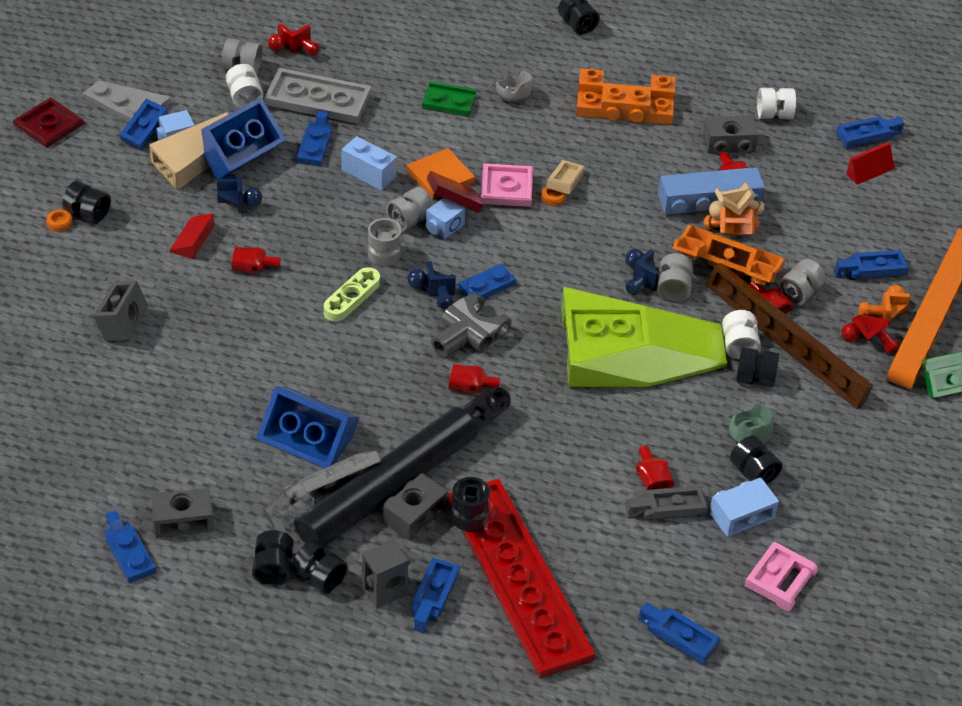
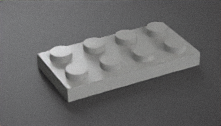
M279 68L264 97V103L266 106L316 116L318 111L328 112L327 118L358 124L371 95V86Z

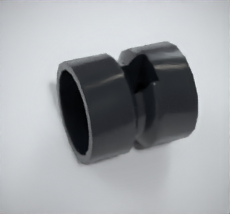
M562 0L559 3V15L576 34L583 35L592 32L598 26L600 15L587 0Z
M76 180L66 189L62 206L64 210L71 214L81 216L82 219L98 224L110 210L111 196L106 192L96 188L93 189L90 185Z
M742 347L736 381L752 383L755 379L759 385L774 387L780 353L764 351L760 355L757 349Z
M755 435L748 436L740 441L730 455V461L739 471L745 473V477L749 481L761 477L766 485L778 477L783 467V463L773 452L768 451L767 446Z
M465 477L458 480L453 486L451 520L461 530L477 531L483 528L488 521L490 488L482 479Z
M268 530L258 535L252 568V576L257 582L271 585H283L288 582L291 574V558L293 557L294 540L290 535L279 530Z
M311 540L304 544L293 559L292 570L304 580L310 581L322 593L329 594L344 580L348 571V564L336 554H329V550L318 541Z

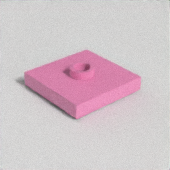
M483 164L482 203L531 207L533 167Z

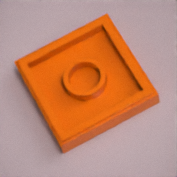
M449 148L406 165V171L429 194L432 200L440 196L434 194L427 181L430 170L465 186L475 183V176Z

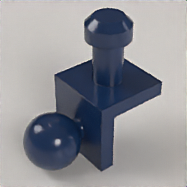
M227 174L223 179H217L218 203L237 204L238 214L243 213V201L252 207L261 203L263 198L261 191L257 188H249L243 193L242 179H237L235 175Z
M631 249L627 252L625 257L626 263L634 268L633 279H630L625 284L629 294L637 295L643 285L652 291L656 290L659 272L656 271L654 250L650 249L645 254L639 249Z
M427 261L426 273L421 269L410 271L407 280L411 287L421 288L427 282L429 297L438 296L436 301L439 308L447 309L453 304L450 295H455V275H442L435 271L432 261Z

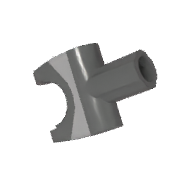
M472 293L458 300L445 310L441 322L448 328L433 337L431 345L434 351L443 358L448 357L467 343L482 353L498 342L509 331L512 320L505 314L488 318L478 315L477 312L482 309L485 300L478 293Z

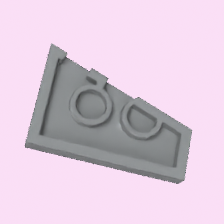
M103 81L96 82L83 93V99L127 122L131 120L146 98L164 107L171 103L170 96Z
M377 451L357 453L284 487V491L288 498H293L295 495L300 501L314 495L313 490L322 486L323 489L339 483L338 479L345 476H355L363 472V468L381 460Z

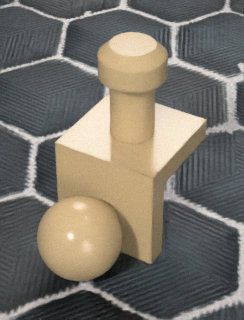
M746 182L739 189L725 192L717 188L714 192L719 200L711 203L709 207V213L715 219H720V210L723 207L729 208L738 215L746 207L748 209H755V216L762 214L764 211V203L760 200H753L756 196L750 185Z

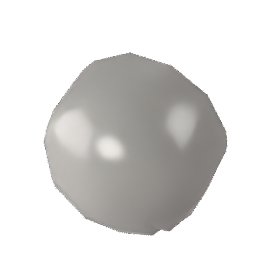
M521 71L517 78L512 77L509 73L503 80L496 82L497 93L503 100L508 102H521L531 94L533 88V76L525 71Z

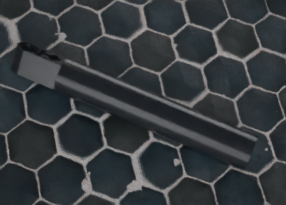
M496 387L481 393L462 408L453 407L382 457L380 462L371 465L294 521L295 529L300 539L304 543L316 540L323 546H327L385 504L390 497H394L401 492L408 481L414 480L421 473L425 475L475 439L479 429L509 408L511 397L508 391L502 387ZM491 397L495 401V406L492 404ZM478 410V411L480 412V414H478V415H476V416L474 417L473 415H474V414L476 413V411Z

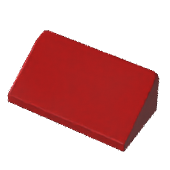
M887 142L851 157L846 175L858 185L893 170L894 161L891 144Z
M214 214L191 217L169 252L194 259L215 227Z

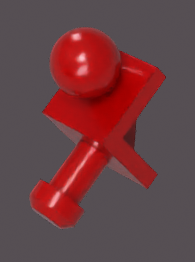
M280 23L277 25L278 34H273L268 39L269 48L275 52L283 50L284 47L292 53L305 48L307 54L314 56L320 50L318 43L315 41L311 42V26L308 24L296 31H291Z
M858 314L852 318L854 323H847L841 329V336L847 342L857 341L862 332L867 340L876 335L885 346L883 349L886 353H891L899 347L898 341L896 339L893 341L884 329L892 323L889 318L885 319Z

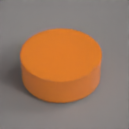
M544 187L541 199L546 205L555 207L565 203L567 194Z
M62 209L51 211L46 216L47 227L54 232L66 231L73 224L72 215L70 212Z

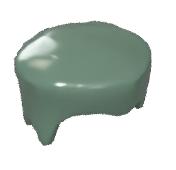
M758 402L752 409L739 412L732 417L728 426L729 432L738 443L748 436L755 435L765 444L772 439L774 415L769 409L763 408Z

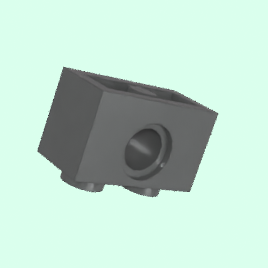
M753 115L705 117L703 137L707 153L755 152L758 132Z
M113 282L93 315L105 341L129 340L145 313L148 304L138 282Z
M421 473L414 480L408 481L403 490L395 497L392 496L385 502L383 506V523L410 541L447 508L448 491Z
M209 488L151 494L156 538L214 531Z
M394 539L362 553V589L376 609L407 595L408 583L410 582L408 575L410 558L406 550L400 549Z

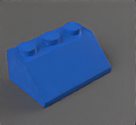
M261 97L201 129L205 160L217 179H221L225 175L254 161L287 140Z
M275 387L256 439L327 468L337 461L351 442L360 417L289 387Z

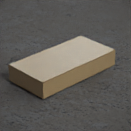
M562 160L548 178L546 188L570 194L582 178L585 167Z

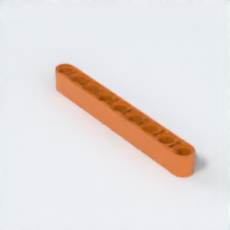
M962 228L958 229L890 366L886 378L887 382L912 390L913 383H916L921 367L922 365L924 366L922 359L928 358L930 348L933 347L937 339L938 331H941L946 315L949 314L953 306L954 298L956 299L961 289Z

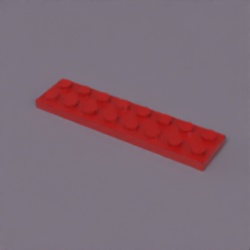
M500 479L486 482L490 488L488 521L480 530H462L539 679L594 661L595 652ZM449 493L447 498V504L450 509L452 506V493Z

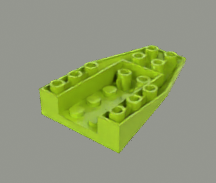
M563 287L561 313L563 328H566L568 345V387H651L727 367L721 324Z

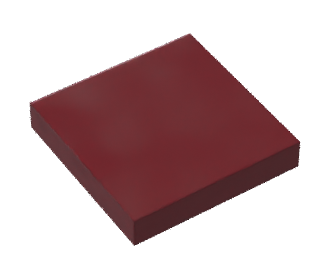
M50 97L13 120V123L18 129L48 148L83 126L84 119Z
M430 170L427 181L435 195L480 213L483 203L474 189Z

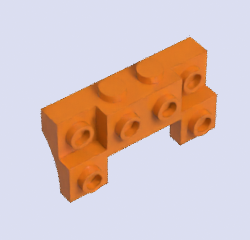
M580 68L576 116L672 125L675 77L651 75L650 87L603 83L604 70Z
M688 225L683 234L678 239H675L672 247L679 251L678 254H683L690 260H693L694 256L707 259V264L713 267L722 263L732 268V272L742 277H746V275L752 276L750 281L764 286L766 282L774 283L777 273H782L787 258L692 225Z

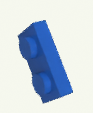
M146 98L120 133V139L142 150L155 133L156 128L159 127V117L168 115L167 108Z
M501 263L459 282L458 289L465 296L478 293L486 299L516 285V278Z

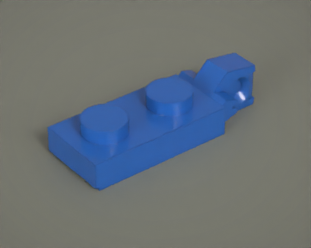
M318 111L316 121L309 122V125H307L297 155V163L322 166L332 134V125H329L327 120L328 112Z
M878 116L838 125L836 134L845 148L890 139L895 137V135L902 134L905 123L901 117L886 120Z
M901 250L853 253L850 258L837 260L834 269L837 278L852 276L854 279L907 275L909 271Z
M116 510L106 513V524L109 528L104 531L106 542L128 583L155 574L156 567L134 527L129 522L122 523Z
M436 558L431 559L413 599L411 613L416 614L414 618V631L425 634L430 619L437 621L439 616H441L460 573L459 565Z
M646 602L640 609L638 620L648 625L647 629L651 633L703 665L719 646L720 638L672 608L668 610L662 608L659 610Z

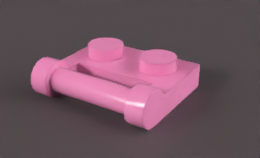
M773 542L746 578L745 587L775 602L778 607L789 612L795 605V598L808 580L815 577L819 569L814 562ZM793 568L799 570L800 573L786 592L778 589Z

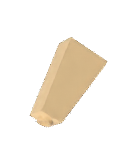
M227 112L150 144L151 162L176 190L182 188L209 167L204 156L201 129L227 116Z

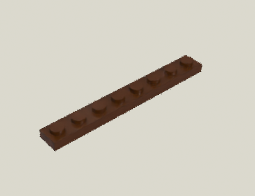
M724 264L715 265L706 285L736 311L746 310L753 313L757 320L758 329L853 407L858 409L865 404L873 387L870 382Z

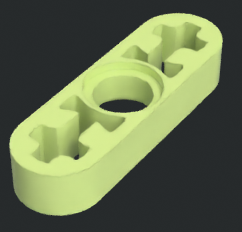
M374 268L359 270L324 302L325 318L334 322L345 319L379 288V272ZM354 292L357 293L359 296L355 298H349L345 295L347 293Z

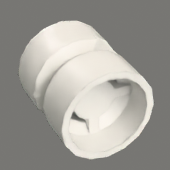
M238 64L227 72L226 83L236 107L240 109L260 97L263 99V91L256 71L252 66Z
M759 88L757 96L759 119H773L774 116H777L779 119L794 118L796 109L794 88H780L778 92L774 88Z
M737 310L727 314L723 319L722 326L728 356L732 359H740L742 347L757 349L759 353L761 344L755 315L746 310Z

